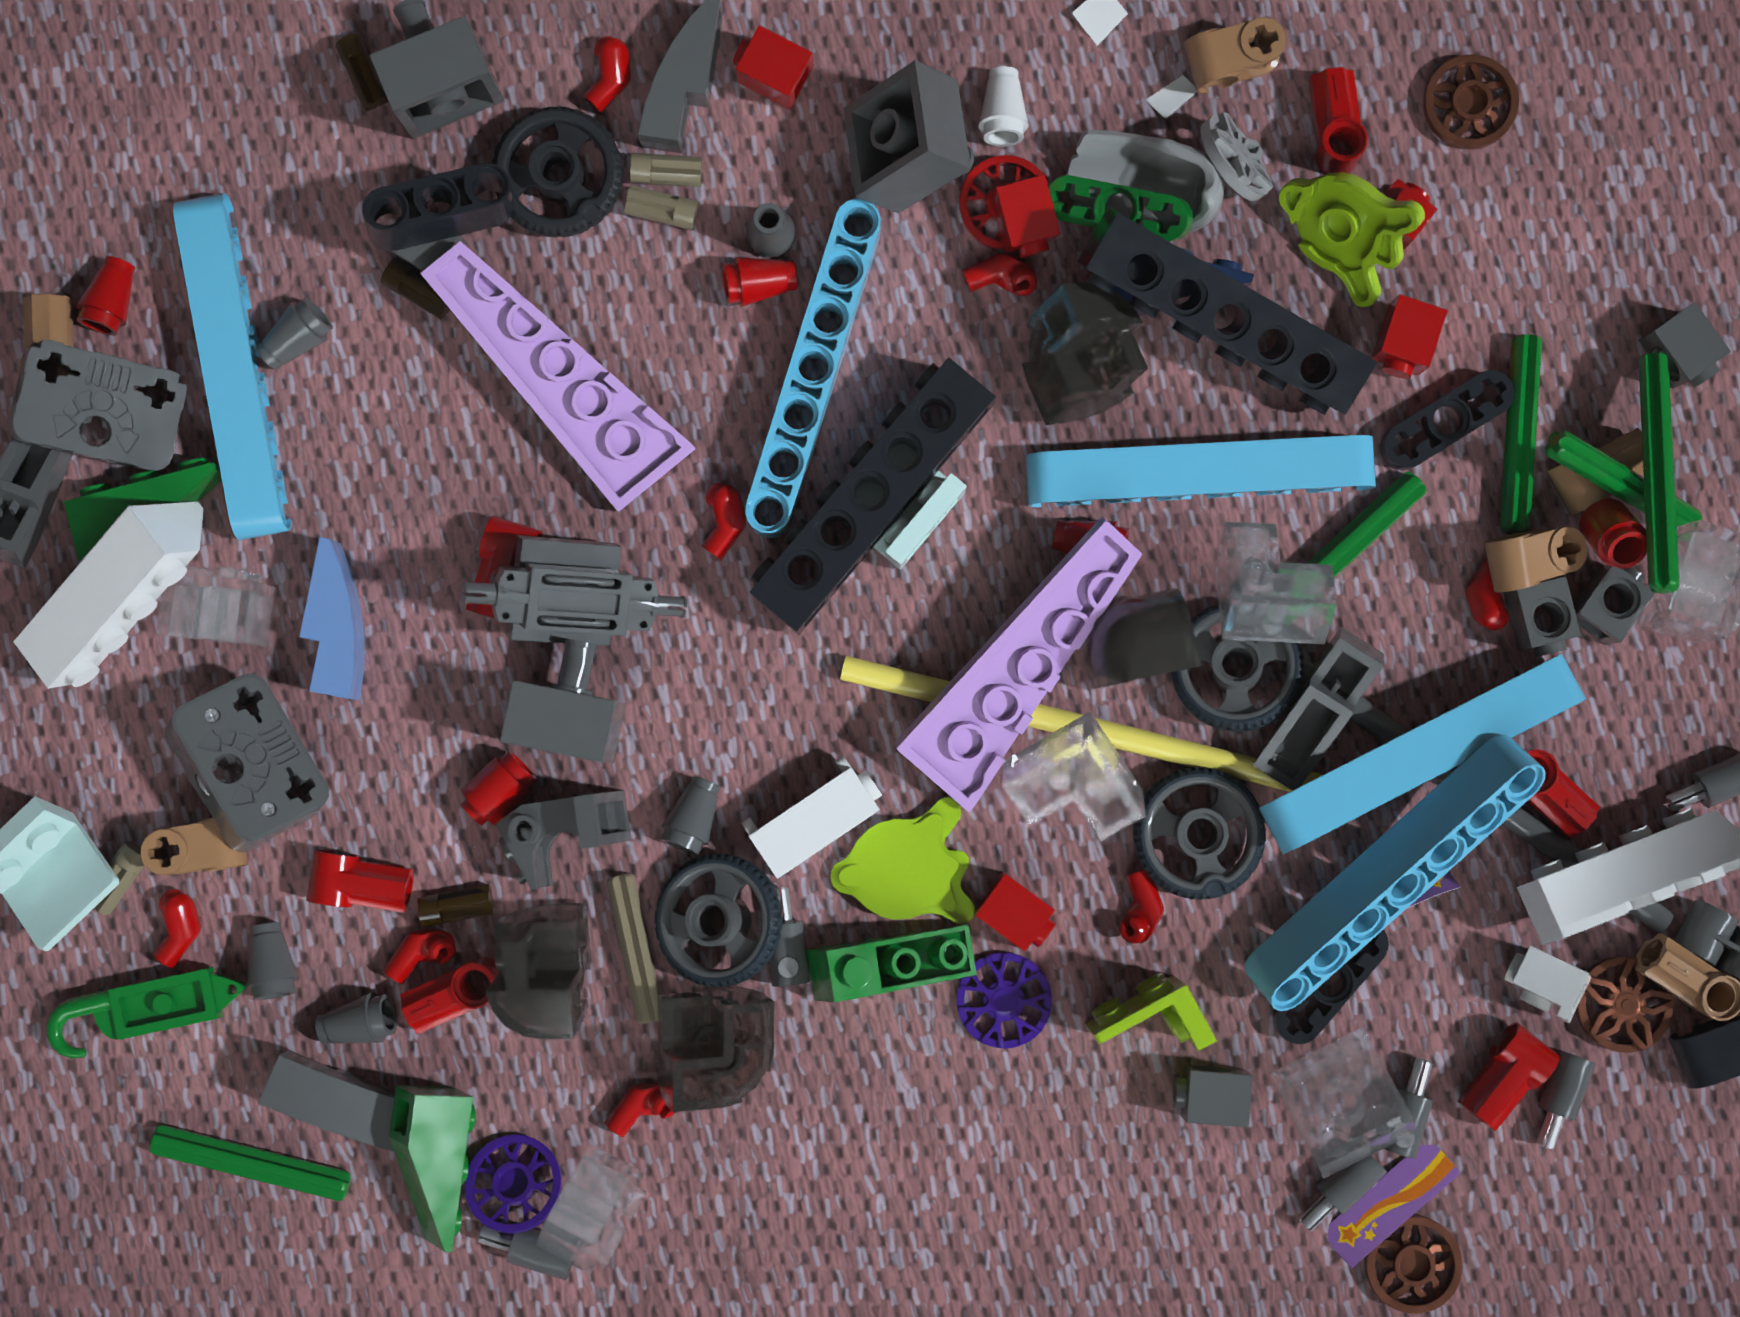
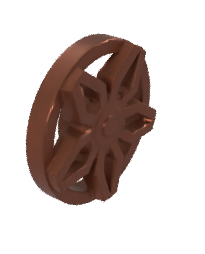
M1476 54L1461 55L1441 65L1429 79L1423 95L1425 119L1433 133L1450 146L1467 150L1484 148L1498 141L1514 123L1519 108L1518 89L1511 74L1497 61ZM1466 66H1469L1473 80L1464 81L1463 77ZM1478 67L1490 71L1500 81H1488L1484 84ZM1457 68L1454 80L1456 86L1451 83L1437 84L1445 73ZM1505 89L1506 92L1493 100L1491 90ZM1434 92H1448L1451 95L1450 100L1445 102L1434 96ZM1508 100L1507 115L1503 124L1500 125L1497 113L1491 108H1497ZM1434 106L1441 110L1451 111L1444 117L1443 124L1438 119ZM1484 117L1488 118L1494 133L1483 127L1480 120ZM1456 118L1462 124L1457 131L1451 133L1449 127L1452 119ZM1472 124L1474 132L1483 138L1469 139L1461 136L1469 130V126Z
M1629 956L1605 958L1595 963L1586 971L1590 974L1591 980L1575 1011L1581 1028L1592 1041L1604 1048L1622 1053L1637 1052L1653 1046L1669 1027L1674 1007L1673 994L1658 984L1656 985L1659 990L1651 988L1641 990L1645 984L1644 975L1635 970L1637 958ZM1622 965L1615 976L1616 984H1613L1611 980L1597 977L1608 968ZM1634 966L1635 981L1632 985L1626 983V979ZM1591 984L1607 988L1603 997L1591 987ZM1587 995L1595 1004L1602 1005V1009L1596 1011L1591 1023L1586 1010ZM1651 996L1661 998L1660 1004L1650 1008L1646 1007L1647 998ZM1660 1013L1656 1025L1651 1030L1650 1022L1644 1017V1014L1653 1016ZM1605 1017L1612 1021L1611 1026L1597 1032ZM1640 1023L1643 1038L1640 1039L1633 1032L1632 1024ZM1620 1027H1622V1033L1631 1042L1615 1043L1605 1038L1619 1032Z
M1412 1215L1400 1226L1403 1227L1400 1234L1402 1244L1399 1245L1394 1240L1385 1239L1364 1258V1267L1371 1288L1383 1302L1404 1313L1421 1314L1441 1307L1454 1295L1462 1277L1463 1261L1456 1240L1446 1228L1431 1218ZM1413 1225H1417L1419 1233L1418 1242L1409 1241ZM1425 1226L1438 1232L1447 1244L1432 1243L1426 1247L1429 1239ZM1379 1246L1393 1248L1395 1251L1392 1259H1386L1377 1251ZM1435 1252L1451 1253V1255L1437 1263L1432 1254ZM1375 1259L1384 1267H1392L1391 1270L1385 1272L1381 1284H1379L1375 1272ZM1452 1264L1449 1279L1441 1290L1439 1279L1434 1275L1435 1271H1442ZM1398 1277L1402 1281L1401 1285L1387 1294L1386 1291L1392 1279ZM1429 1281L1434 1293L1432 1298L1421 1289V1286ZM1410 1286H1412L1413 1291L1424 1301L1407 1303L1396 1299L1407 1293Z

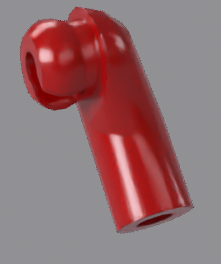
M603 36L595 43L594 54L599 56L601 77L582 95L598 113H601L628 86L631 80L629 50L621 39L612 36Z
M1005 253L997 254L961 269L970 293L995 284L1013 294L1024 297L1033 293L1037 286V277L1034 269L1027 263Z
M720 482L711 485L706 492V503L712 507L716 526L701 547L722 561L744 530L746 516L742 497L737 489Z
M1486 557L1468 584L1465 595L1474 620L1488 630L1497 631L1507 624L1509 612L1505 608L1500 593L1494 592Z
M1140 869L1125 875L1134 901L1119 925V933L1122 939L1130 944L1147 941L1152 936L1164 913V905L1155 882L1144 869Z
M178 889L166 891L159 899V908L162 911L168 934L152 954L156 960L169 968L176 966L201 931L195 902L188 894H184V892Z
M441 929L412 931L406 935L382 970L392 980L404 984L419 962L438 961L439 964L450 961L456 953L455 940L449 932Z
M661 1082L635 1084L627 1090L604 1121V1124L618 1136L625 1137L639 1116L660 1115L662 1119L669 1118L678 1109L679 1101L676 1092L671 1086Z

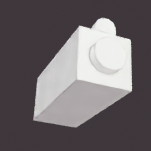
M841 755L835 759V762L842 771V774L760 829H758L750 817L742 822L743 827L749 834V838L777 879L880 810L874 801L881 797L882 794L866 770L856 775L846 758Z

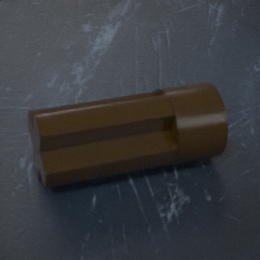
M351 34L337 41L335 47L365 111H370L378 106L389 103L371 60V52L362 34Z
M397 258L390 261L381 276L380 283L442 320L445 314H448L450 308L421 273Z
M490 885L418 897L417 901L419 919L423 927L494 914L493 907H495Z

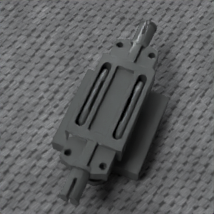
M517 535L514 566H500L495 569L490 575L489 583L463 581L461 587L465 591L461 592V602L463 604H491L494 618L498 622H507L506 636L510 640L565 643V639H571L595 645L610 646L611 635L626 636V630L649 631L656 619V615L684 618L687 612L682 608L687 607L685 596L659 595L656 582L653 579L633 576L625 570H619L622 547L616 543Z

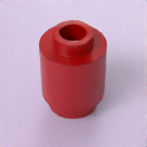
M1616 499L1597 501L1589 506L1581 516L1579 530L1586 542L1605 564L1625 569L1637 565L1646 556V529L1621 501Z
M508 750L501 758L495 756L461 789L462 794L466 798L461 803V806L478 824L484 825L489 821L496 826V823L505 818L532 792L530 786L537 780V777L520 758Z

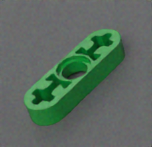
M1071 175L1061 176L1055 179L1049 186L1055 214L1060 221L1096 228L1106 212L1108 200L1113 195L1122 193L1132 203V213L1129 219L1139 224L1144 214V197L1150 199L1145 208L1148 210L1163 212L1167 210L1168 204L1173 205V214L1180 216V223L1178 226H1170L1167 234L1162 232L1163 224L1161 222L1143 219L1144 228L1169 242L1182 239L1189 232L1193 223V213L1189 204L1178 196ZM1072 184H1074L1075 194L1095 198V188H1100L1101 191L1094 203L1095 219H1089V215L1093 208L1072 206L1070 214L1067 213V204L1059 201L1061 192H1069Z

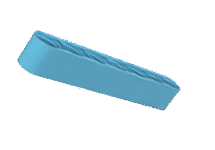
M219 193L174 202L173 216L228 516L233 533L240 541L290 531L292 522L291 519L286 520L283 504L288 503L282 470L277 471L274 455H278L279 452L273 421L268 422L265 406H270L264 373H259L256 358L260 357L256 350L259 344L255 324L250 325L247 309H252L247 279L246 276H241L238 261L243 260L238 230L237 227L232 228L229 213L234 212L229 196L226 193Z
M860 198L846 201L836 213L746 502L745 514L747 521L754 532L762 537L774 538L781 536L792 523L880 239L881 217L879 211L873 203ZM863 217L871 223L872 228L866 235L857 237L850 235L844 226L852 218ZM847 264L852 266L858 274L855 280L846 285L834 282L829 274L837 265ZM826 311L839 314L843 320L841 327L831 333L822 332L815 326L817 316ZM809 359H820L828 366L826 375L820 380L810 381L800 374L802 364ZM796 406L808 408L813 413L811 423L803 429H793L785 422V416L791 408ZM783 453L791 454L798 460L796 472L785 478L778 477L770 471V464L773 458ZM766 501H775L783 508L781 520L772 526H764L758 523L755 518L758 506Z
M1370 435L1046 451L1031 453L1025 456L1029 507H1041V503L1057 502V506L1091 505L1092 500L1107 499V504L1141 502V498L1157 497V501L1191 499V495L1207 494V498L1241 497L1243 492L1257 491V496L1291 494V490L1307 489V493L1337 492L1341 491L1342 487L1357 486V490H1367L1376 487L1373 436Z
M1560 654L1259 807V810L1282 854L1288 853L1462 764L1491 738L1499 735H1508L1512 738L1587 698L1563 654Z
M1499 735L1491 738L1256 948L1245 963V973L1271 1006L1278 1011H1287L1302 1003L1535 795L1545 780L1546 773L1544 768L1508 735Z

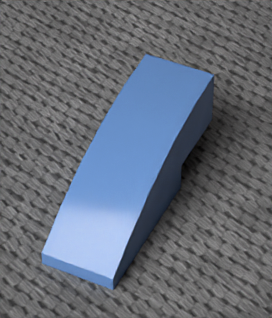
M319 537L299 636L300 638L319 641L309 691L360 700L364 675L365 635L357 588L341 544L328 538Z

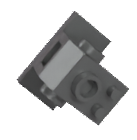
M624 790L523 804L496 823L502 835L499 838V842L504 854L512 863H517L521 870L515 874L517 881L521 885L527 882L531 890L553 885L550 849L555 839L562 832L569 831L578 836L580 849L631 840Z

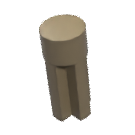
M632 153L630 181L636 184L701 187L702 157Z
M631 185V188L628 189L624 214L691 231L694 230L700 206L699 201Z
M125 841L109 864L119 878V884L94 907L97 913L106 916L112 913L145 867L140 856L141 848L133 842Z

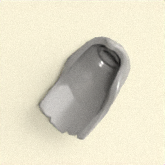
M1086 130L1075 147L1077 154L1071 156L1066 175L1174 195L1184 199L1189 204L1193 213V223L1189 232H1195L1207 226L1221 208L1225 182L1208 154L1171 139L1118 131ZM1072 184L1068 192V199L1074 203L1068 206L1069 214L1072 206L1093 208L1089 219L1094 220V203L1101 189L1096 187L1095 198H1089L1075 194V185ZM1122 193L1115 194L1107 202L1106 210L1110 207L1125 217H1130L1132 203L1126 195ZM1147 197L1143 198L1144 214L1139 225L1143 226V219L1158 221L1163 224L1162 232L1166 234L1170 226L1179 225L1180 216L1173 214L1172 204H1168L1167 210L1163 212L1148 210L1145 208L1150 199Z

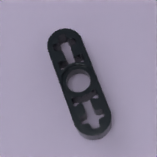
M1497 370L1484 371L1388 430L1382 437L1380 442L1382 459L1393 469H1412L1489 422L1512 405L1515 397V388L1511 379L1503 372ZM1481 382H1484L1487 387L1494 385L1499 387L1501 393L1495 398L1498 404L1497 407L1491 401H1488L1471 411L1465 403L1484 391ZM1460 393L1464 395L1465 402L1458 397ZM1448 407L1458 414L1460 424L1454 434H1443L1435 427L1433 418L1438 408ZM1472 413L1478 417L1477 421H1473ZM1420 419L1422 421L1423 429L1416 424L1417 420ZM1424 430L1428 438L1436 443V446L1431 448L1429 439H1426L1411 449L1414 458L1411 460L1406 454L1397 456L1393 451V448L1398 444L1397 434L1405 440Z
M1384 929L1370 941L1375 947L1371 954L1361 951L1351 961L1360 966L1355 975L1346 963L1339 969L1343 975L1344 982L1338 993L1326 996L1317 988L1311 994L1313 998L1326 1004L1327 1007L1322 1013L1315 1006L1307 1012L1304 1019L1309 1026L1305 1031L1295 1028L1289 1033L1286 1029L1290 1024V1020L1285 1016L1287 1011L1274 1009L1273 1025L1282 1038L1294 1044H1305L1318 1036L1386 956L1389 941ZM1305 999L1292 1009L1300 1012L1309 1003V1000Z

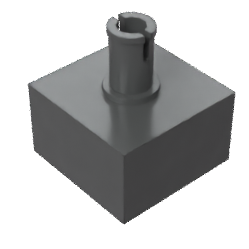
M404 0L393 9L406 40L370 54L394 114L413 139L505 101L485 52L466 16L434 28L423 0Z
M916 60L912 61L844 107L855 197L899 214L955 178L962 177L963 173L967 174L973 165L974 153L967 146L958 80Z
M565 639L564 644L566 645L557 684L552 683L551 688L512 681L500 742L602 763H614L626 704L591 696L592 691L587 689L595 650H597L598 645Z

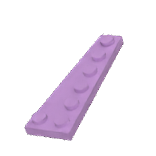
M461 241L421 272V275L618 512L695 450L694 446L647 406L620 380L606 370Z
M1101 517L893 743L895 748L963 808L970 812L1004 763L1005 759L1003 757L1019 733L1021 735L1024 733L1033 719L1031 715L1047 691H1052L1061 677L1059 673L1076 649H1080L1092 631L1094 622L1104 613L1142 556V553L1106 519Z

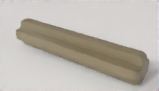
M631 873L613 876L607 880V888L636 1021L639 1024L656 1022L663 1018L664 1010L635 877Z

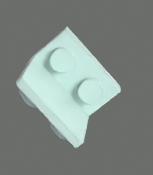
M902 443L893 446L889 450L887 457L894 466L904 468L914 463L917 453L908 444ZM938 471L874 546V549L901 570L965 494L967 485L952 473L946 477ZM874 482L861 484L855 492L857 502L866 507L877 505L884 497L882 487Z
M35 796L0 829V894L4 896L36 947L49 951L118 886L119 878L72 812Z

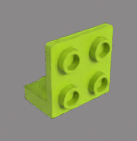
M1163 973L1156 974L1139 983L1135 987L1139 994L1124 1003H1120L1118 997L1100 1004L1091 1011L1094 1019L1085 1023L1096 1042L1101 1044L1160 1012L1174 1037L1178 1038L1180 1043L1188 1041L1200 1051L1217 1041L1188 986L1174 975L1165 978Z

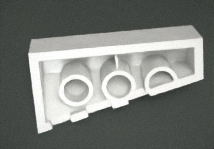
M198 501L128 506L13 641L48 689L66 685L79 687L95 678L100 671L98 666L109 653L116 651L128 640L127 633L137 621L145 618L155 610L158 604L156 601L167 587L184 577L187 572V564L200 551L204 509Z
M1690 808L1662 819L1666 829L1652 834L1649 825L1619 836L1623 846L1608 851L1605 842L1577 852L1575 855L1579 863L1565 869L1559 859L1531 870L1534 881L1521 885L1517 889L1540 942L1544 945L1628 914L1632 909L1636 910L1672 897L1677 891L1682 892L1726 876L1725 873L1740 869V829L1716 810L1696 817L1693 809Z

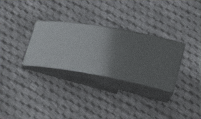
M705 0L687 20L665 54L644 104L638 131L642 148L682 153L689 105L709 108L724 13L722 0Z
M12 437L0 459V560L26 568L41 538L73 454L23 443Z
M1340 627L1303 681L1295 701L1278 720L1255 758L1253 766L1291 790L1300 787L1354 713V706L1384 666V653Z
M291 1050L278 1056L258 1104L318 1128L394 1152L389 1139L395 1096L394 1091L341 1068L337 1070L332 1069Z

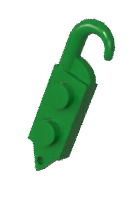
M214 967L72 997L59 1003L50 1013L46 1024V1036L51 1047L58 1054L70 1059L84 1058L87 1054L86 1049L72 1047L64 1040L63 1027L69 1019L93 1014L97 1026L104 1035L110 1039L122 1040L224 1017L223 1010L247 989V983L215 973ZM232 984L236 986L235 993H232L230 990Z

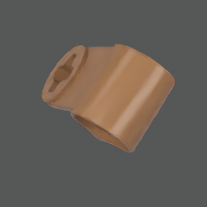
M1260 17L1226 28L1206 30L1190 37L1183 45L1197 93H1209L1208 88L1220 85L1221 89L1228 88L1237 82L1263 76L1271 72L1277 66L1280 55L1284 50L1286 34L1276 20ZM1253 40H1259L1262 47L1270 46L1268 53L1262 54L1259 47L1251 48Z
M1559 527L1549 531L1543 529L1530 530L1484 541L1494 592L1524 589L1541 583L1540 581L1574 572L1581 568L1587 556L1586 540L1582 533L1573 527Z
M214 818L195 821L194 824L159 829L150 833L144 839L141 846L140 856L144 866L157 875H180L197 871L211 872L229 869V867L235 868L248 865L247 852H238L227 844ZM169 845H178L179 855H175L171 859L162 858V849L168 848Z

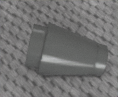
M765 203L756 209L754 215L749 220L746 230L747 240L751 248L758 254L765 257H777L786 253L794 244L796 227L793 219L777 205ZM773 220L778 221L777 225L773 228L761 226L763 222L771 223Z
M304 298L299 303L291 302L263 338L262 342L256 347V350L271 368L278 370L283 364L289 363L327 341L326 334L333 329V325L326 314L310 299Z
M692 776L690 783L686 786L661 825L665 829L661 841L685 852L699 855L702 845H708L718 799L717 795L721 787L704 778Z
M271 922L250 927L247 988L253 989L254 1000L275 999L296 993L294 981L299 980L284 934L281 932L280 923Z
M370 992L324 1014H320L315 1020L316 1034L323 1045L330 1043H381L385 1040L386 1036L393 1035L397 1028V1016L392 1000L386 994L378 996L374 992Z

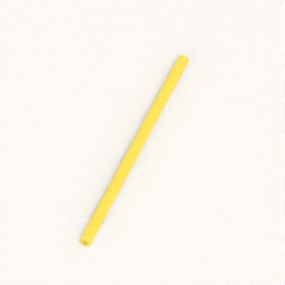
M847 655L840 680L927 702H932L950 682ZM1043 704L1037 706L1031 715L1033 719L1028 725L1031 728L1192 768H1212L1225 772L1236 779L1288 792L1292 791L1254 767L1253 762L1256 757ZM1311 772L1302 785L1324 774Z

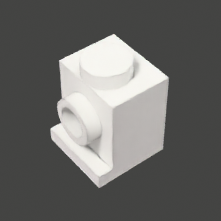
M1530 946L1525 956L1516 953L1504 980L1523 990L1519 999L1545 1012H1549L1553 1004L1560 1008L1557 1014L1558 1018L1570 1023L1591 980V976L1589 973Z

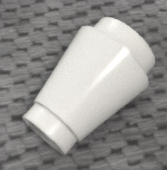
M1000 66L989 71V80L987 82L979 129L984 133V141L986 143L999 147L1013 146L1022 142L1024 132L1028 129L1029 124L1018 79V71L1013 67Z

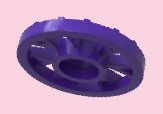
M1010 952L986 955L975 962L976 971L989 964L998 980L987 988L976 975L961 978L957 990V1010L961 1022L975 1039L988 1046L1014 1048L1026 1044L1042 1031L1050 1016L1052 995L1049 983L1041 969L1024 956ZM1002 960L1000 969H997L993 962ZM1007 960L1022 964L1016 983L1003 979ZM1026 968L1034 973L1029 977L1024 976ZM971 977L977 983L976 986L967 985ZM1038 978L1043 993L1031 998H1024L1020 987ZM965 990L985 993L984 1006H965ZM1044 998L1043 1007L1037 1005L1036 1001ZM1024 1005L1031 1006L1042 1012L1035 1026L1019 1017ZM966 1011H974L975 1015L969 1020ZM988 1012L996 1020L984 1035L974 1027L973 1023L983 1013ZM1014 1019L1019 1037L1003 1040L1001 1022ZM1023 1026L1030 1029V1031H1028L1024 1035L1022 1033ZM996 1031L998 1039L991 1038L990 1035Z
M507 1135L486 1144L470 1163L468 1176L465 1181L467 1203L476 1218L487 1227L508 1234L526 1232L544 1222L555 1209L562 1191V1173L556 1157L543 1143L525 1135ZM516 1144L515 1150L511 1152L507 1145ZM522 1144L536 1149L527 1167L517 1162ZM503 1147L509 1162L497 1169L489 1155ZM542 1153L546 1157V1159L538 1162L540 1154ZM484 1160L487 1161L488 1168H480ZM550 1164L553 1179L535 1183L533 1172ZM477 1172L494 1175L492 1189L475 1188ZM553 1185L551 1192L546 1190L548 1186ZM534 1190L540 1191L549 1197L541 1211H538L528 1203ZM475 1194H483V1198L477 1202ZM496 1196L503 1204L491 1218H488L481 1210V1207L492 1197ZM522 1204L524 1222L509 1224L510 1206ZM534 1212L536 1215L529 1219V1213ZM503 1215V1223L496 1222Z

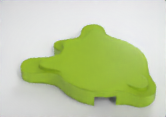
M1344 172L1328 173L1312 179L1294 178L1286 183L1279 193L1280 205L1289 215L1291 225L1295 222L1297 224L1298 232L1302 238V241L1298 244L1301 251L1321 268L1336 274L1345 284L1352 301L1359 307L1371 306L1381 295V286L1375 264L1387 269L1397 267L1404 256L1402 236L1416 230L1425 217L1424 209L1418 202L1412 200L1397 201L1388 198L1370 182L1354 174Z
M944 797L939 799L922 816L914 819L895 818L879 822L870 827L857 840L849 855L833 866L831 882L834 888L840 893L852 895L869 911L880 917L899 920L912 919L922 914H937L950 919L956 924L963 925L970 922L975 912L974 904L960 886L969 865V857L962 850H949L945 846L946 837L961 817L960 805L954 799Z

